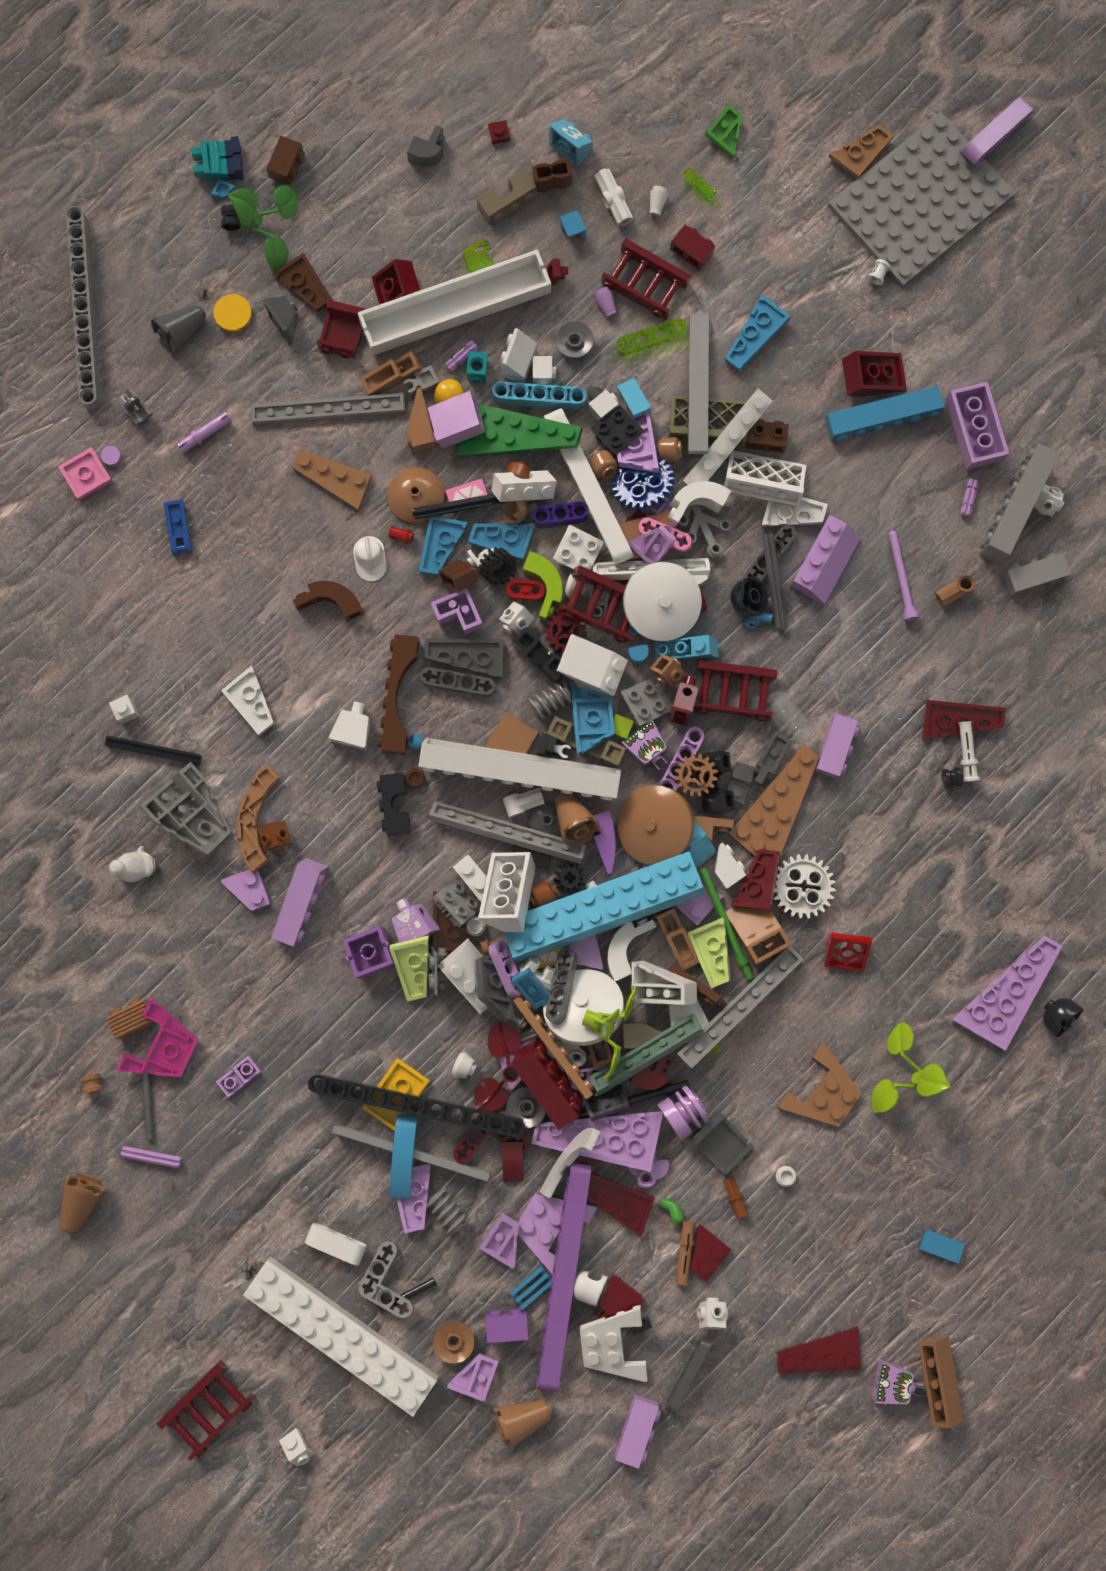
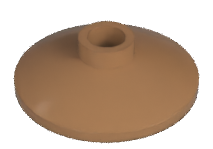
M460 1321L443 1323L434 1334L433 1347L435 1353L441 1360L451 1364L466 1360L474 1348V1336L471 1329ZM452 1337H456L458 1339V1343L452 1344L450 1342V1339Z

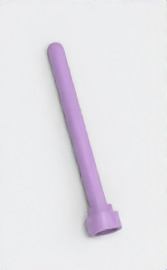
M891 531L889 538L905 605L904 612L902 613L905 622L917 620L920 618L919 612L912 604L897 533Z

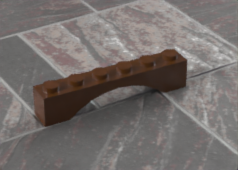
M395 634L394 640L390 642V651L393 654L392 659L388 660L387 667L390 671V678H386L385 690H388V695L384 697L383 709H386L385 717H381L380 727L383 728V736H379L378 747L381 748L382 753L406 756L408 734L399 719L397 696L404 675L418 659L420 640L417 636Z

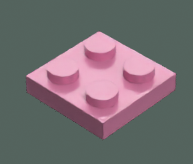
M92 447L58 466L78 500L112 482Z

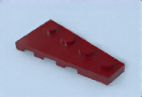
M591 1173L587 1200L619 1220L626 1227L635 1231L639 1236H642L655 1196Z
M858 1326L823 1338L813 1339V1341L804 1344L801 1343L778 1350V1373L861 1370Z

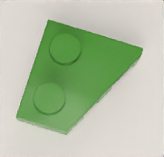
M728 104L704 134L731 158L736 153L743 116Z

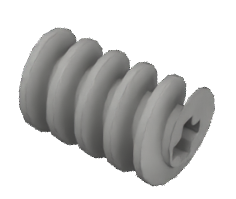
M561 680L562 686L555 683V690L548 687V694L545 691H541V698L538 695H534L535 702L530 698L528 699L530 706L537 716L539 715L544 719V712L551 715V708L558 711V704L564 708L565 700L570 704L572 703L571 694L563 680Z
M444 1187L429 1198L430 1201L427 1207H435L431 1213H439L436 1220H444L441 1227H449L446 1232L448 1235L456 1232L468 1221L462 1222L465 1214L457 1215L460 1207L453 1208L456 1203L455 1200L448 1202L451 1195L450 1193L443 1195L446 1190Z

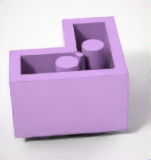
M467 588L431 602L439 626L458 618L465 636L483 628L482 621Z

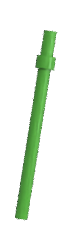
M706 867L698 871L720 919L725 917L726 934L737 957L735 960L738 967L741 966L746 980H750L754 976L748 965V957L746 954L744 955Z

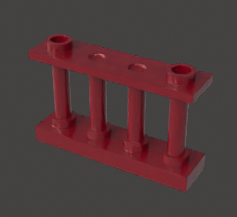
M625 238L621 244L622 258L611 275L605 272L602 274L601 283L604 287H608L609 290H614L648 309L657 318L667 320L670 309L666 308L678 287L687 288L691 275ZM629 259H633L639 263V266L626 285L617 279ZM649 268L656 274L644 294L633 288L645 269ZM666 278L672 284L659 304L650 299L661 279Z
M581 565L575 567L571 575L576 577L577 583L568 606L562 605L558 607L557 611L561 612L562 616L567 619L573 620L574 618L613 636L614 640L620 643L633 640L634 636L627 634L630 624L626 616L623 619L620 630L610 626L618 601L623 599L626 586ZM589 583L593 585L594 592L584 614L575 610L584 584ZM606 591L611 593L610 596L612 598L601 622L592 618L601 593Z
M699 660L697 672H701L703 675L700 703L695 702L693 710H697L699 714L716 712L755 717L756 721L765 722L767 719H771L773 712L766 711L769 683L775 681L778 670ZM713 674H720L722 677L719 705L707 704L710 678ZM732 676L740 677L742 680L739 708L727 706L729 684ZM752 679H760L759 682H761L758 710L746 709L749 682Z
M222 1359L157 1423L161 1430L167 1425L169 1428L172 1426L194 1450L188 1457L190 1461L195 1456L199 1459L208 1450L205 1446L241 1410L245 1413L253 1405L251 1400L255 1395L251 1393L245 1398L223 1375V1369L226 1364ZM212 1380L218 1381L239 1404L231 1414L208 1390L209 1387L207 1385ZM197 1395L199 1397L202 1396L224 1419L216 1429L193 1405L194 1402L192 1400ZM182 1410L184 1412L187 1411L209 1435L201 1444L178 1421L179 1417L177 1415Z

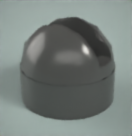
M589 386L587 391L588 398L592 401L604 390L595 386Z

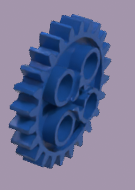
M657 457L659 473L622 467L623 469L616 470L618 475L613 476L612 490L616 500L620 501L621 506L626 505L627 510L633 507L634 512L641 508L642 512H644L646 507L652 511L653 505L659 508L660 501L666 503L664 497H671L670 491H674L673 484H675L674 473L671 470V466L667 465L666 460L660 461V457Z

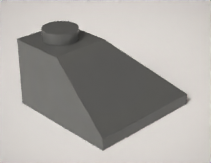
M285 296L264 299L263 303L268 316L289 346L292 345L298 321L297 307L292 300L289 302Z

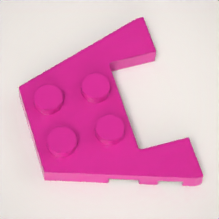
M150 998L142 1016L160 1023L159 1031L145 1060L124 1052L116 1071L181 1077L198 1042V1038L160 1004Z

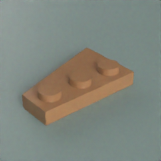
M877 125L860 135L858 139L851 143L848 142L841 149L831 152L829 158L854 178L858 179L891 142L894 135L881 125Z

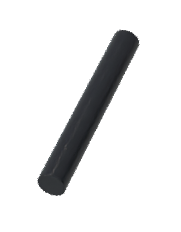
M434 1277L400 1295L411 1299L437 1285ZM396 1298V1302L391 1308H394L395 1306L399 1305V1303H397L399 1298ZM392 1299L389 1300V1301H387V1302H385L384 1304H386V1305H387V1304H390V1302L392 1301ZM378 1306L381 1314L387 1311L384 1308Z

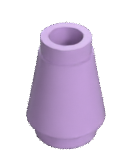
M604 287L594 293L595 301L607 318L617 313L612 291L608 287Z

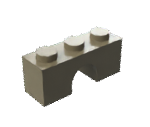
M524 169L508 178L510 195L500 197L493 189H490L476 198L477 208L489 225L493 222H499L504 215L509 212H515L525 202L529 203L535 198L536 185Z

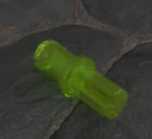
M691 168L684 172L683 177L694 186L695 191L698 190L707 200L710 201L716 195L717 191L705 181L704 177L701 178Z

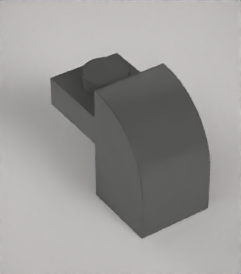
M435 125L429 141L414 136L407 151L408 161L422 167H430L437 164L443 157L442 146L445 141L443 128Z

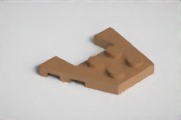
M821 1042L812 1058L828 1069L825 1076L805 1104L787 1092L777 1107L839 1127L862 1093L826 1044Z

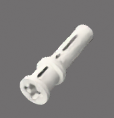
M972 721L959 722L963 755L960 765L963 766V782L980 780L977 773V764L979 762L975 758ZM966 732H967L968 748H969V749H967Z

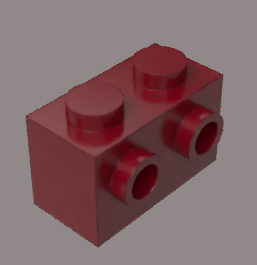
M685 224L671 241L670 250L701 271L713 256L715 245L709 238L702 237L695 228L688 227Z

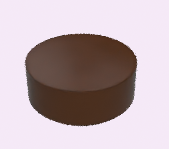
M412 768L407 771L405 781L409 787L417 789L424 784L425 776L420 769Z

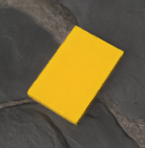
M397 1058L378 1087L420 1096L430 1080ZM375 1091L373 1099L376 1102H381L383 1098L382 1093ZM395 1095L393 1097V1104L400 1107L402 1105V1098ZM417 1100L413 1101L412 1107L414 1106ZM366 1104L362 1108L393 1131H395L397 1114L407 1115V1113Z

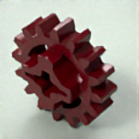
M559 612V617L552 615L553 621H547V625L550 628H545V633H548L545 639L551 640L549 647L555 645V652L562 649V654L567 644H561V642H568L571 634L574 635L577 628L579 630L578 637L587 636V632L582 631L586 629V624L581 625L582 622L574 618L573 620L567 619L562 616L561 612ZM554 626L558 630V633H556L555 636H553ZM562 630H569V635H562Z

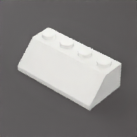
M530 852L492 853L478 917L479 921L502 932L524 931L536 868Z

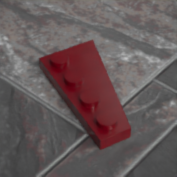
M926 700L922 739L960 734L959 722L972 721V732L1003 728L1006 708Z

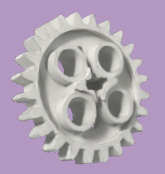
M798 854L796 855V861L789 857V864L786 861H782L784 868L778 866L779 874H777L774 891L777 896L773 900L780 901L777 907H785L783 913L790 910V917H793L795 913L798 914V919H801L803 914H805L806 919H809L810 913L816 917L818 916L817 910L823 913L825 911L823 905L829 907L830 904L827 900L834 899L830 892L836 891V889L831 887L836 881L829 879L833 873L827 874L826 871L829 866L823 868V860L816 863L815 856L809 860L808 854L803 859ZM790 871L798 872L799 878L797 881L790 878ZM811 873L818 875L819 880L817 883L810 881L809 876ZM802 882H804L805 886H817L821 889L815 890L807 888L804 891H802L801 887H787L785 884L790 883L800 885ZM789 890L796 892L797 898L795 901L788 898L787 893ZM812 892L816 895L817 900L815 903L808 901V893Z

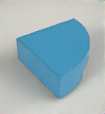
M218 179L210 195L214 199H225L237 188L235 185Z

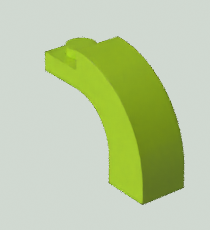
M529 551L523 567V574L538 579L545 586L546 597L539 613V620L546 622L548 617L552 618L555 607L552 605L558 607L561 605L562 581L557 569L548 559Z

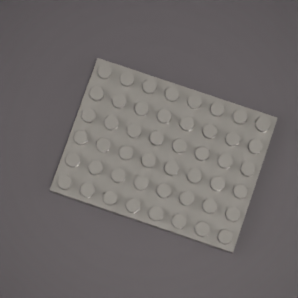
M942 112L938 113L828 203V207L876 260L882 259L891 265L888 273L902 288L1016 194L984 158L977 165H974L961 153L969 141Z

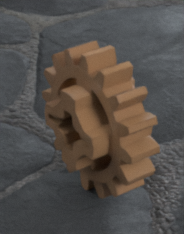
M692 753L691 759L685 756L684 763L678 762L681 768L675 769V772L679 773L675 780H680L677 786L679 788L684 786L683 792L685 794L690 791V796H694L695 792H697L698 796L701 797L702 791L708 794L709 787L715 788L712 782L718 781V778L714 777L718 770H713L716 764L714 762L709 764L710 758L708 756L703 759V754H699L698 758H696L695 754ZM693 762H701L705 765L697 767ZM687 767L688 774L684 777V770ZM692 768L697 772L701 771L699 775L701 782L696 778L692 779L694 776ZM710 772L709 780L706 783L705 776ZM696 783L700 788H691L688 785Z

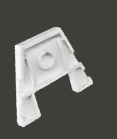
M641 1305L634 1306L632 1310L626 1312H617L615 1316L607 1319L603 1317L580 1325L584 1367L647 1382L646 1361H624L621 1327H642Z

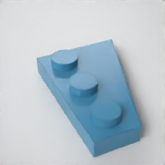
M518 523L510 525L474 524L468 544L488 550L501 547L507 550L515 559L523 561L535 528V523H528V525H518Z

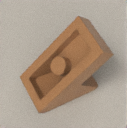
M694 816V820L706 833L711 842L713 828H716V832L728 833V830L733 829L734 820Z

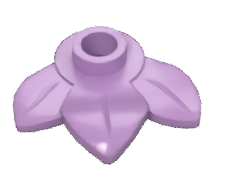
M655 1154L651 1172L628 1168L636 1176V1181L640 1187L650 1188L655 1184L656 1179L665 1176L669 1167V1161L665 1159L657 1160ZM648 1174L650 1176L649 1181H643L642 1176Z

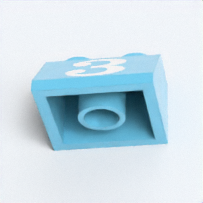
M565 119L551 123L549 145L579 167L593 151L592 139L587 134L581 133L573 123L567 122Z

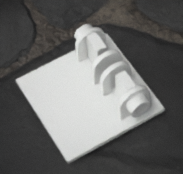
M569 524L553 559L562 567L566 565L574 569L581 565L591 570L604 542Z

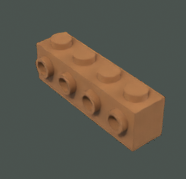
M931 1336L919 1341L918 1345L932 1426L952 1428L964 1422L950 1339L948 1336Z

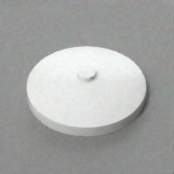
M669 562L652 563L639 569L628 581L623 595L624 613L629 624L643 637L655 641L674 640L686 634L696 623L702 605L700 588L695 578L683 567Z
M590 969L575 971L567 1016L563 1023L558 1025L551 1023L546 1017L548 1002L543 1005L544 1018L550 1031L561 1041L578 1046L591 1045L604 1040L598 1034L593 1033L592 1028L582 1025L587 1009L596 1013L612 1014L617 1008L620 1009L619 1014L624 1011V1000L617 983L608 975ZM568 973L560 977L559 980H565L568 977ZM559 991L556 994V1000L563 998L564 991ZM557 1011L556 1014H553V1017H554V1018H555L556 1015H559V1012H558V1011ZM618 1018L614 1025V1031L621 1023L622 1018ZM604 1025L603 1030H600V1029H599V1031H600L601 1033H603L604 1035L606 1034V1027H605V1025Z

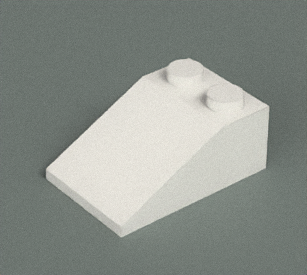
M571 634L557 671L596 691L598 694L614 696L628 660L611 650Z

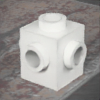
M1045 484L1034 508L1039 513L1052 517L1055 511L1059 512L1063 507L1064 493L1057 487H1050Z
M513 602L499 618L504 624L502 628L509 634L515 633L516 635H519L525 627L528 628L535 619L524 606Z
M706 1298V1301L699 1303L697 1309L699 1329L720 1330L726 1328V1321L728 1319L726 1302H719V1298Z

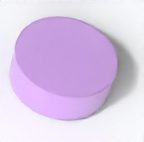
M108 446L102 450L101 459L107 466L114 467L121 462L122 455L116 447Z

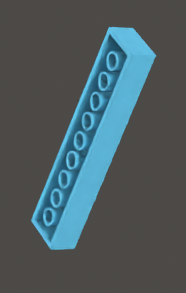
M688 851L527 911L524 931L504 932L512 957L516 964L527 961L530 957H538L705 895L691 854Z

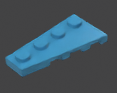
M761 294L759 302L753 308L748 321L742 327L740 335L727 353L725 362L740 372L789 322L791 316Z

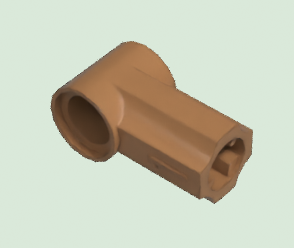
M963 575L958 580L936 591L935 595L939 604L944 607L960 597L968 595L975 587L974 578L970 575ZM960 582H967L969 589H963Z

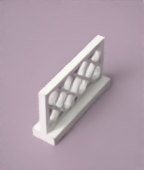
M733 450L729 457L724 487L731 490L730 493L799 506L804 491L806 465ZM733 458L742 459L744 462L738 464ZM759 462L763 466L757 468L753 463ZM748 466L752 471L746 473L742 468ZM772 466H779L781 470L776 472ZM767 469L770 475L765 477L762 471ZM791 470H798L801 473L794 475ZM738 471L741 475L734 474L732 472ZM786 473L790 478L784 480L780 475ZM756 474L759 478H754L751 476ZM775 478L778 482L769 481V480ZM792 482H794L797 486L789 485V484L792 483Z

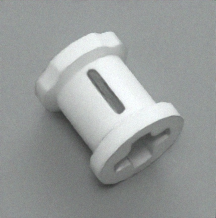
M877 259L872 273L868 275V280L875 285H882L883 278L890 271L891 265L885 260Z

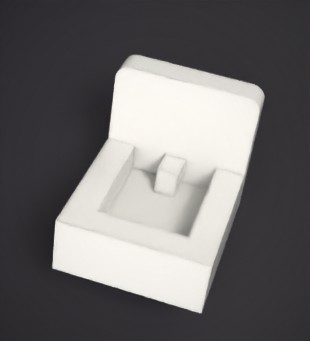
M297 1428L279 1440L289 1462L296 1466L304 1465L314 1455L313 1450L308 1448L300 1430Z

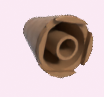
M561 791L557 794L554 801L563 842L566 845L573 843L574 846H578L595 837L593 833L596 830L598 832L600 830L598 820L574 794H565Z
M72 1173L66 1176L59 1223L63 1232L73 1234L81 1229L106 1190L105 1184L103 1186L99 1185V1179L82 1173H77L76 1177H71Z
M543 1400L500 1406L492 1410L493 1413L497 1412L498 1417L494 1418L501 1440H506L508 1443L505 1446L507 1450L513 1448L549 1422L550 1416L553 1415L549 1403H545Z

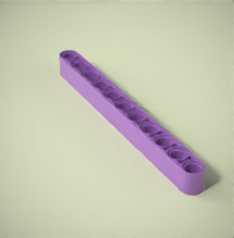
M572 1163L568 1167L536 1389L558 1391L590 1183L591 1165Z

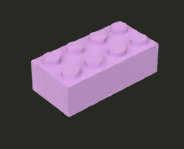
M988 382L951 390L945 400L966 470L1004 461L1009 455V451Z

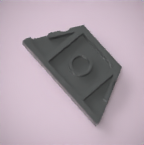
M490 954L476 959L478 999L506 1023L514 1022L513 998L509 997L506 993ZM505 965V970L509 974V969Z

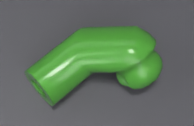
M662 1197L659 1207L670 1212V1222L672 1225H680L684 1218L680 1205Z

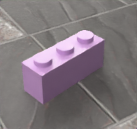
M837 713L832 717L814 770L815 772L835 779L840 777V775H844L847 764L844 763L846 756L850 757L853 746L850 744L853 738L856 739L859 732L857 720Z
M634 1394L614 1455L616 1461L638 1469L641 1463H645L648 1453L645 1449L647 1443H651L654 1436L652 1427L654 1422H658L661 1414L657 1402Z

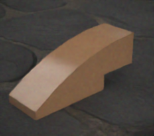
M410 351L397 360H389L360 379L367 394L373 395L401 384L406 379L415 377L414 373L422 370L423 367L417 354Z
M672 906L654 913V917L679 967L685 970L699 963L697 954L674 907Z

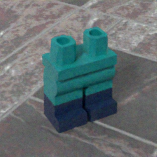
M238 136L231 137V140L201 141V146L191 148L193 161H203V164L193 165L195 178H205L206 182L218 181V179L224 181L244 179L241 145Z

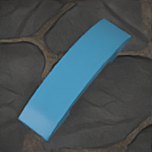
M397 1114L389 1197L410 1199L418 1116Z

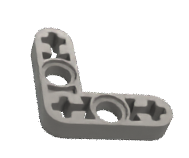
M386 1241L380 1245L360 1282L359 1292L364 1298L397 1317L408 1318L413 1314V1303L382 1284L399 1252L397 1244L392 1241ZM391 1245V1250L393 1251V1254H389L386 1257L385 1260H389V1263L387 1264L385 1261L379 1260L378 1258L379 1256L381 1258H384L386 1254L384 1247H389ZM377 1263L382 1264L384 1267V1272L380 1276L376 1275L373 1271ZM369 1275L375 1279H379L378 1283L374 1281L371 1286V1288L374 1289L373 1292H368L366 1294V1288H364V1285L370 1284L372 1280L371 1278H368ZM385 1292L390 1293L392 1296V1301L387 1305L381 1301V1296ZM396 1298H399L397 1303L400 1305L408 1304L409 1312L402 1314V1309L398 1306H395L394 1310L391 1308L395 1304Z

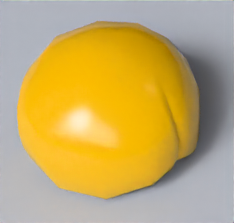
M454 379L441 381L434 392L435 403L438 404L463 394V387Z

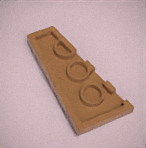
M301 450L298 451L292 466L293 470L337 496L338 499L351 505L355 510H360L372 478L371 474Z

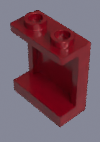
M328 300L326 305L327 315L321 337L317 339L318 349L325 354L335 353L346 359L350 357L356 358L363 333L358 312L365 310V308Z

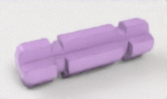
M470 341L467 343L466 348L463 347L453 356V359H449L445 363L446 368L450 372L456 370L457 365L460 366L468 359L469 351L476 352L478 350L475 342Z
M969 479L966 488L968 489L965 491L963 507H961L960 511L962 516L969 517L972 514V506L974 505L976 490L979 485L978 480Z

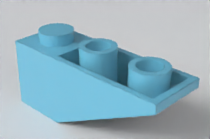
M710 635L669 641L655 642V661L662 654L675 658L678 661L719 658L718 639Z

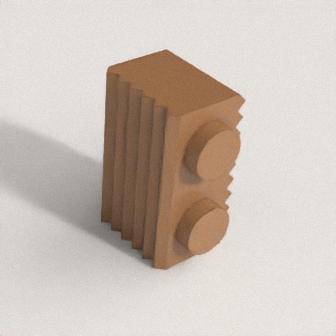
M137 998L129 1002V1007L125 1009L119 1007L110 1011L111 1015L106 1017V1020L116 1040H120L155 1023V1021L142 1016L148 1003L147 1000Z

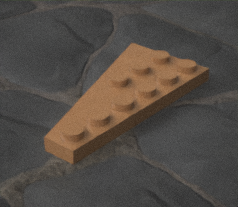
M803 745L728 835L754 857H756L759 849L779 851L781 856L819 756L806 745Z

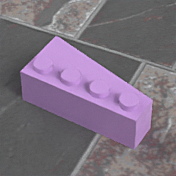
M308 858L297 863L271 937L272 939L293 947L298 942H302L305 935L303 929L311 918L312 913L310 911L317 901L318 891L324 881L328 866Z

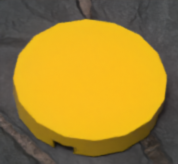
M228 294L216 302L214 318L222 330L230 333L239 332L250 324L252 309L244 297L237 294Z

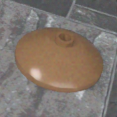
M413 467L401 471L392 479L387 491V500L391 511L398 519L409 524H423L429 522L430 517L414 519L412 509L444 503L445 491L437 475L430 470ZM414 489L419 491L417 494H412Z

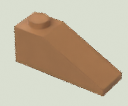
M421 387L417 388L408 425L409 435L406 436L408 448L412 447L414 453L436 448Z

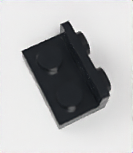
M621 1084L616 1085L602 1095H599L597 1092H591L593 1096L587 1101L583 1097L591 1122L630 1108Z

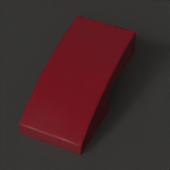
M502 1141L503 1182L523 1181V1141Z

